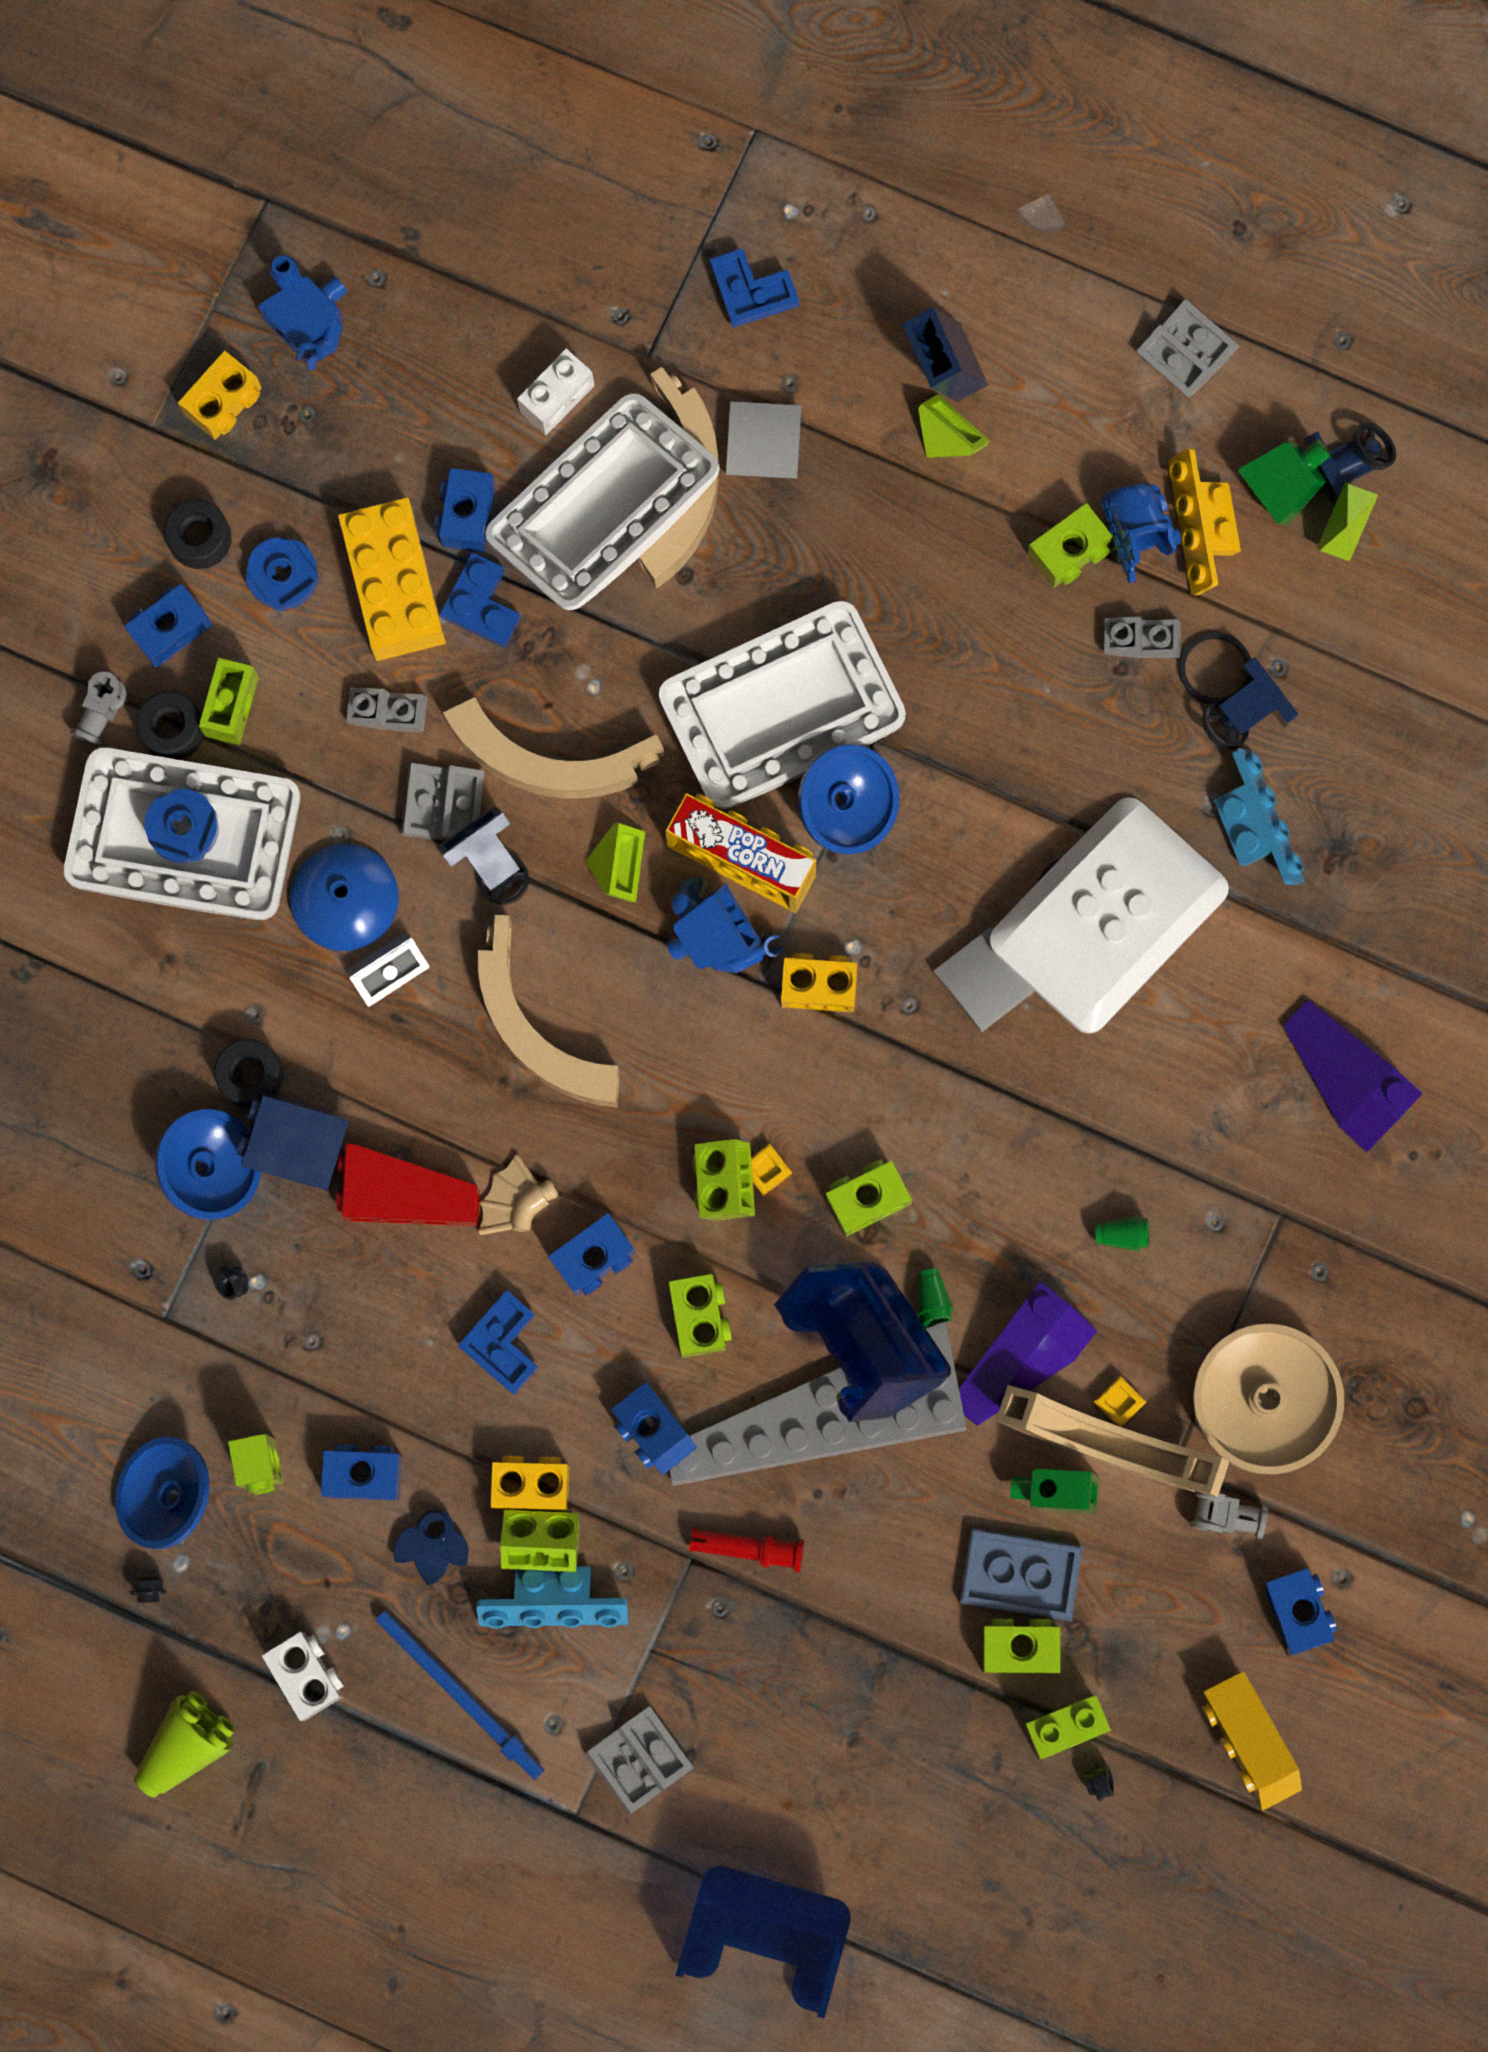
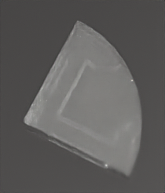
M1050 194L1018 208L1017 214L1022 221L1036 230L1053 232L1065 228V222Z

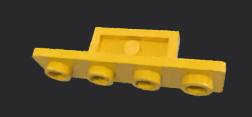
M1187 448L1168 460L1169 476L1172 482L1175 510L1178 516L1181 544L1184 551L1187 579L1191 594L1201 595L1218 585L1213 555L1233 556L1241 552L1229 483L1200 482L1195 450Z

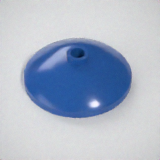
M840 745L824 751L812 761L800 783L798 809L803 826L817 844L835 853L858 854L875 847L892 829L899 810V787L893 770L882 756L863 746ZM839 792L841 794V801L837 805L835 803V795Z
M355 844L331 845L313 853L297 870L290 889V907L299 929L315 944L340 952L359 950L380 939L393 923L399 904L397 881L389 865L372 850ZM339 887H346L348 889L347 895L343 898L335 896V891Z
M213 1109L189 1112L172 1122L162 1134L155 1153L156 1177L168 1201L182 1213L202 1220L225 1218L245 1207L254 1196L261 1178L260 1171L242 1167V1156L236 1155L242 1133L249 1135L250 1131L232 1115ZM197 1161L203 1165L202 1174L195 1170Z
M159 1437L146 1442L131 1455L122 1469L115 1494L117 1519L123 1532L130 1540L146 1548L166 1549L183 1541L196 1528L206 1509L210 1488L208 1469L200 1452L187 1441L175 1437Z

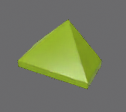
M939 394L923 402L918 408L926 458L971 456L986 447L990 442L984 434Z
M1345 482L1317 546V550L1350 561L1378 494Z
M614 823L585 862L604 894L628 902H636L645 831L621 823Z

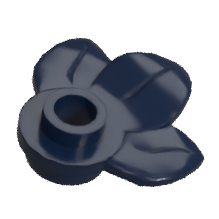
M441 1510L425 1512L419 1518L416 1527L409 1528L401 1533L394 1548V1561L397 1563L416 1561L417 1570L421 1578L428 1585L436 1583L443 1577L449 1563L456 1566H466L469 1556V1548L465 1538L454 1531V1523L451 1517ZM435 1521L440 1522L442 1525V1532L437 1536H433L429 1532L430 1524Z

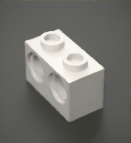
M565 349L517 398L520 413L546 436L595 386L592 371L568 349Z
M305 1632L297 1633L262 1655L300 1721H306L343 1698L339 1689L344 1687L336 1670L333 1667L327 1670L320 1656L324 1655L325 1652L314 1635L308 1637ZM295 1647L301 1648L306 1656L304 1665L299 1669L291 1668L287 1662L288 1653ZM317 1679L323 1683L325 1694L321 1700L313 1702L308 1698L306 1688L311 1681Z

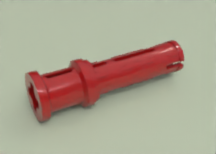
M694 1527L692 1529L691 1537L706 1540V1543L690 1541V1552L695 1551L759 1561V1565L763 1566V1568L776 1565L793 1568L794 1573L801 1572L805 1548L804 1539L790 1542L777 1540L771 1534L764 1535L763 1539L701 1530Z

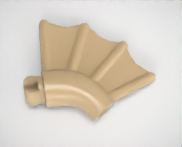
M518 1154L514 1155L507 1168L493 1174L491 1190L479 1202L483 1210V1220L478 1229V1234L485 1235L511 1229L518 1232H530L534 1215L548 1206L550 1200L557 1198L558 1191L555 1189V1185L550 1180H546L539 1185L522 1158Z

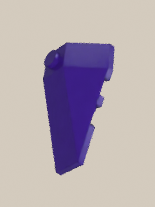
M1309 1000L1283 1025V1029L1299 1058L1315 1081L1316 1088L1321 1097H1324L1333 1113V1118L1338 1127L1366 1153L1423 1094L1393 1066Z
M1039 1282L960 1386L959 1392L964 1416L976 1426L980 1425L999 1412L1008 1385L1030 1391L1075 1361L1097 1330L1069 1303Z

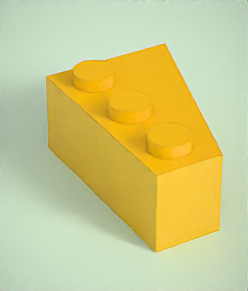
M1243 1671L1204 1691L1206 1705L1202 1706V1710L1211 1727L1216 1725L1219 1727L1223 1735L1220 1742L1230 1760L1235 1758L1241 1770L1238 1772V1775L1247 1792L1253 1793L1261 1810L1263 1811L1302 1791L1300 1770L1245 1672Z

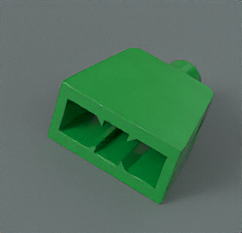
M1319 439L1304 451L1297 442L1288 441L1244 465L1238 471L1276 523L1288 525L1324 486L1326 481L1317 467L1331 457V454Z
M1033 1469L1032 1478L1012 1476L1010 1497L1011 1499L1030 1500V1507L1036 1510L1096 1515L1099 1477L1092 1472ZM1049 1484H1054L1057 1487L1056 1493L1052 1497L1045 1495V1489Z

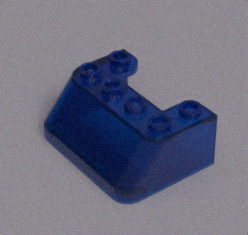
M859 1262L806 1266L774 1304L782 1317L783 1323L790 1330L803 1333L818 1331L826 1344L827 1350L834 1356L842 1368L847 1381L852 1386L842 1388L837 1394L836 1399L839 1410L849 1422L889 1418L941 1386L951 1374V1367L919 1317L888 1271L877 1263Z
M727 1866L712 1867L702 1878L675 1976L683 1978L684 1974L696 1978H705L712 1975L718 1968L724 1945L798 1966L792 1985L793 1998L801 2008L816 2012L817 2017L824 2019L851 1922L850 1910L842 1900Z

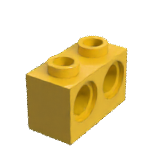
M224 351L181 398L178 405L184 416L212 439L216 440L221 433L225 435L233 428L237 415L244 408H250L257 401L260 395L259 391L262 388L256 375ZM239 379L243 381L242 385L236 390L226 389L227 384L231 380ZM215 405L219 407L218 412L213 416L202 415L208 406Z
M794 953L792 958H784L781 1008L854 1013L858 963L850 962L851 958L846 956H829L828 961L814 960V955L806 953ZM800 972L808 974L812 979L811 984L802 989L796 988L791 983V978ZM834 975H841L847 979L848 986L842 991H834L828 986V980Z
M502 1456L501 1463L492 1462L491 1508L494 1510L568 1511L570 1466L568 1464H561V1457H539V1463H524L523 1456ZM511 1472L518 1473L522 1479L520 1489L514 1493L505 1492L502 1488L504 1476ZM548 1473L555 1474L559 1478V1487L552 1494L542 1493L539 1488L540 1479Z

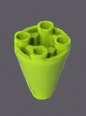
M190 1691L187 1696L180 1695L176 1697L170 1704L137 1767L138 1773L134 1776V1781L139 1789L150 1797L155 1798L160 1793L164 1794L221 1758L233 1748L231 1736L236 1731L234 1725L224 1716L220 1715L217 1717L207 1708L206 1700L195 1691Z

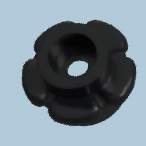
M228 1264L220 1267V1273L214 1278V1285L219 1294L229 1300L241 1297L242 1294L245 1295L249 1289L248 1276L245 1271L238 1266L231 1268Z
M163 1578L133 1579V1590L129 1591L130 1595H137V1602L149 1603L159 1602L160 1595L166 1594L167 1590L163 1589Z
M1093 1764V1772L1086 1773V1786L1089 1795H1095L1098 1801L1104 1800V1797L1114 1796V1781L1110 1767H1098L1097 1764Z

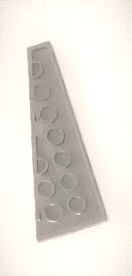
M946 1322L931 1326L690 1435L697 1449L670 1469L673 1486L967 1431Z

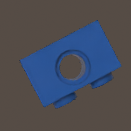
M450 468L449 478L442 480L440 500L445 501L443 514L437 513L435 521V535H439L442 547L485 553L487 543L485 532L490 523L496 485L493 473ZM462 504H469L473 507L472 512L466 516L457 515L455 510Z
M182 583L176 588L169 587L158 596V601L148 609L142 608L136 611L129 618V623L124 626L130 637L155 669L213 626L208 616ZM163 618H175L171 628L167 630L158 629L159 622Z
M607 1213L549 1255L548 1258L576 1296L581 1292L587 1296L603 1284L601 1278L613 1270L615 1274H618L633 1262L631 1256L636 1252L612 1217ZM593 1248L602 1250L605 1255L604 1261L597 1267H590L584 1263L586 1252Z
M647 1382L611 1409L619 1420L614 1424V1427L627 1443L634 1439L639 1445V1448L634 1451L647 1469L654 1465L662 1476L697 1449L690 1436ZM658 1426L654 1434L645 1436L646 1431L650 1427Z
M335 1444L333 1445V1451H323L321 1496L338 1499L400 1501L402 1456L394 1454L393 1447L371 1446L370 1453L356 1452L355 1445ZM360 1462H367L371 1467V1476L365 1482H356L352 1474L353 1468Z
M1309 1568L1262 1584L1287 1656L1335 1641L1332 1633L1337 1631L1336 1623L1331 1611H1324L1319 1597L1324 1595V1591L1317 1574L1311 1575ZM1298 1600L1307 1602L1311 1608V1615L1305 1622L1295 1619L1292 1613V1607Z

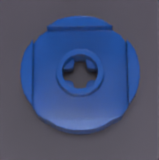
M281 537L268 539L260 543L252 551L248 559L246 581L251 593L261 604L271 607L275 611L280 612L300 606L311 597L318 586L317 563L311 551L300 541L281 539ZM281 566L283 569L290 567L292 571L288 574L289 579L286 581L274 580L273 578L277 575L275 568Z
M190 789L172 790V793L158 797L152 802L145 816L144 828L149 843L158 855L171 862L187 863L202 860L205 854L213 848L219 835L217 812L206 797ZM183 817H187L191 829L189 832L177 835V829L172 827L174 821L181 822Z

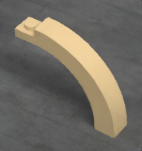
M663 367L651 373L653 389L668 408L678 426L711 452L719 463L716 436L712 422L696 389L693 387L682 394L685 390L675 374L669 376ZM719 474L693 505L636 560L655 589L672 578L685 565L705 536L717 501Z
M476 697L443 712L444 718L455 738L482 767L510 785L548 797L565 799L591 798L625 790L638 784V778L634 770L638 768L641 771L650 769L660 762V757L664 756L663 746L656 734L607 757L587 761L555 760L529 752L505 737L487 718Z
M495 915L494 925H488L487 947H493V951L478 950V973L485 1006L505 1046L516 1060L533 1076L556 1091L579 1101L618 1108L620 1076L618 1066L596 1064L566 1054L546 1041L523 1015L516 1002L510 976L512 921L509 915Z
M1009 1385L1007 1386L996 1419L997 1422L1024 1434L1095 1461L1161 1483L1215 1497L1219 1495L1230 1462L1222 1457L1178 1446L1119 1427L1064 1406L1038 1393Z

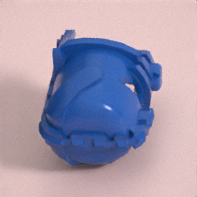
M1148 482L1131 484L1110 490L1103 496L1101 502L1102 510L1114 541L1111 551L1112 553L1115 552L1117 563L1121 564L1128 583L1136 582L1134 568L1140 562L1139 552L1157 547L1160 552L1167 556L1172 555L1177 549L1176 546L1181 543L1180 532L1177 528H1173L1170 516L1163 514V511L1168 510L1163 493H1160V488L1155 484L1150 485Z

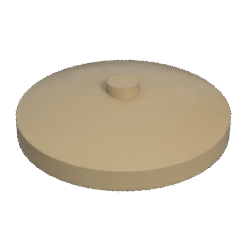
M1257 1324L1229 1334L1218 1342L1206 1355L1194 1381L1193 1411L1203 1438L1218 1456L1230 1461L1229 1464L1250 1473L1277 1475L1297 1470L1319 1457L1331 1444L1343 1417L1344 1389L1334 1361L1313 1338L1288 1326Z

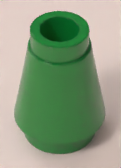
M1139 1215L1096 1223V1245L1140 1252V1248H1149V1219L1139 1218Z
M939 1269L920 1271L917 1274L918 1317L922 1318L923 1325L934 1326L938 1323L952 1321L951 1313L954 1311V1307L940 1276Z

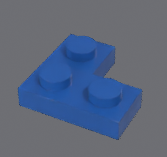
M744 249L710 259V266L732 328L799 307V299L788 269L754 280Z
M472 552L440 613V617L505 649L521 619V615L491 600L505 573L504 567Z
M506 1290L461 1341L458 1347L515 1396L539 1367L518 1350L512 1342L536 1315Z

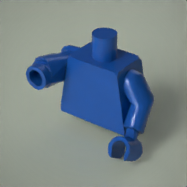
M281 255L273 260L270 268V274L277 283L280 292L262 302L258 309L262 319L296 352L295 360L299 361L302 359L307 364L306 368L308 370H314L317 361L324 359L337 350L343 329V319L335 303L347 293V290L334 276L318 288L307 276L301 277L294 259Z
M694 876L685 879L681 883L678 893L672 897L671 907L678 918L673 924V930L677 937L669 940L667 947L675 960L689 955L695 966L699 969L711 967L717 971L738 973L762 961L763 956L766 954L770 957H778L783 953L784 947L782 945L773 950L767 948L769 941L779 937L777 933H766L760 940L726 882L704 898L708 891V884L702 877Z

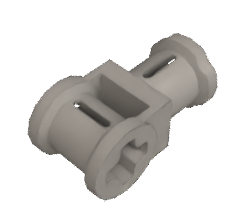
M105 671L96 673L89 680L88 694L82 704L85 711L77 728H72L70 732L74 737L97 747H100L102 744L100 737L107 722H113L118 709L124 706L128 697L124 684L112 673ZM111 688H113V692L111 694H102V691L104 689L110 690Z
M1196 1491L1195 1496L1198 1497L1195 1519L1190 1521L1189 1527L1208 1532L1232 1534L1234 1530L1255 1534L1257 1539L1263 1538L1268 1517V1506L1262 1505L1260 1508L1241 1505L1239 1504L1240 1499L1230 1498L1225 1494L1219 1493L1218 1497ZM1210 1503H1211L1210 1515H1209V1520H1208L1207 1517H1208V1512H1209V1506H1210ZM1239 1517L1253 1519L1254 1521L1240 1519Z

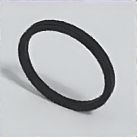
M1209 633L1193 640L1182 654L1179 667L1182 683L1194 698L1204 703L1212 704L1216 701H1226L1250 683L1245 678L1243 685L1235 693L1223 698H1211L1197 692L1187 679L1185 672L1187 656L1196 645L1206 640L1219 639L1227 641L1240 650L1246 663L1251 660L1245 646L1227 634Z

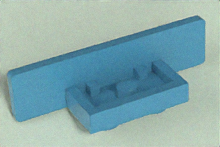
M1238 748L1232 751L1245 785L1214 799V802L1240 866L1250 865L1273 854L1286 885H1299L1303 883L1302 872L1304 868L1302 861L1292 851L1288 841L1290 838L1289 829L1286 823L1279 819L1275 809L1277 804L1276 797L1272 789L1266 786L1261 774L1263 772V765L1260 758L1251 749Z
M577 1567L576 1572L516 1569L514 1599L477 1600L476 1609L479 1626H488L495 1629L505 1626H526L529 1628L565 1626L575 1628L580 1625H601L603 1627H615L628 1624V1603L626 1598H590L591 1567Z

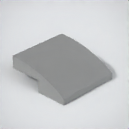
M1185 299L1163 325L1160 324L1136 352L1188 398H1191L1240 346Z
M730 401L726 475L797 479L802 405Z
M410 763L408 765L401 836L446 841L480 817L485 771L451 765L443 768Z
M991 927L933 970L935 977L955 998L961 1010L981 1032L1035 992L993 953L989 944L990 935L993 931Z
M650 1706L585 1753V1756L628 1816L694 1768Z

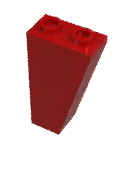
M346 1144V1153H340L339 1175H344V1190L337 1191L336 1209L337 1212H342V1218L346 1222L478 1227L480 1189L477 1185L355 1144Z

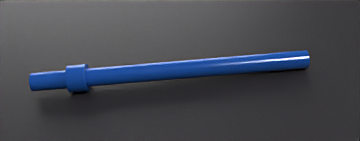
M387 1610L379 1615L375 1621L502 1748L500 1752L510 1762L514 1760L535 1781L545 1769L524 1749L526 1745L516 1735L512 1737Z

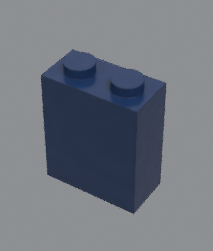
M932 307L902 324L930 388L958 402L988 386L960 322Z
M262 1091L260 1099H252L247 1119L253 1121L249 1135L242 1133L236 1155L242 1156L241 1166L328 1191L349 1122L348 1116Z

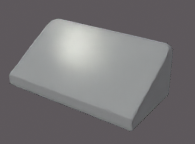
M405 932L348 968L346 973L369 1007L430 966L412 938Z

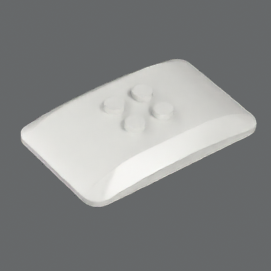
M629 394L614 404L489 523L485 532L486 539L499 554L559 607L565 610L578 609L635 562L693 505L718 476L720 470L719 463L711 452L645 397L639 394Z
M844 601L833 602L664 681L659 690L660 703L705 796L715 802V807L718 809L734 807L802 777L812 761L830 748L840 745H859L865 747L901 728L906 716L904 705L857 610L853 605Z
M99 748L89 755L86 762L64 864L65 878L73 887L81 890L220 915L266 920L277 912L280 904L301 793L292 780L282 777L113 748ZM190 789L206 797L217 812L219 822L218 838L213 848L198 862L175 863L168 861L158 855L148 841L144 828L147 810L154 800L160 796L163 797L168 793H172V790ZM183 817L181 822L174 821L172 826L177 829V835H182L191 829L187 817Z
M1124 798L1118 801L999 922L990 935V948L1002 962L1072 1026L1082 1033H1095L1108 1023L1223 903L1228 895L1229 886L1225 877L1147 806L1135 798Z

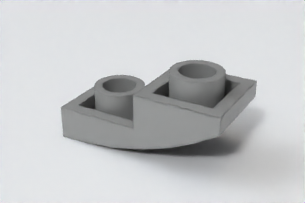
M1105 618V655L1136 658H1180L1181 622L1179 619Z
M350 688L346 723L374 729L423 733L428 698L423 694L389 693L385 689Z

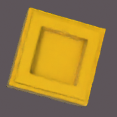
M770 1144L751 1157L753 1184L762 1196L792 1175L791 1170Z
M1119 1376L1093 1403L1115 1425L1122 1427L1146 1401Z

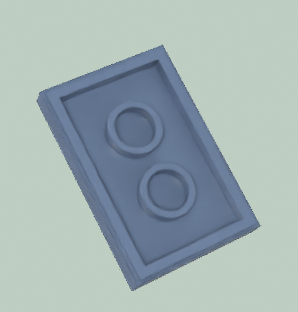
M971 1528L960 1603L1072 1622L1083 1547Z

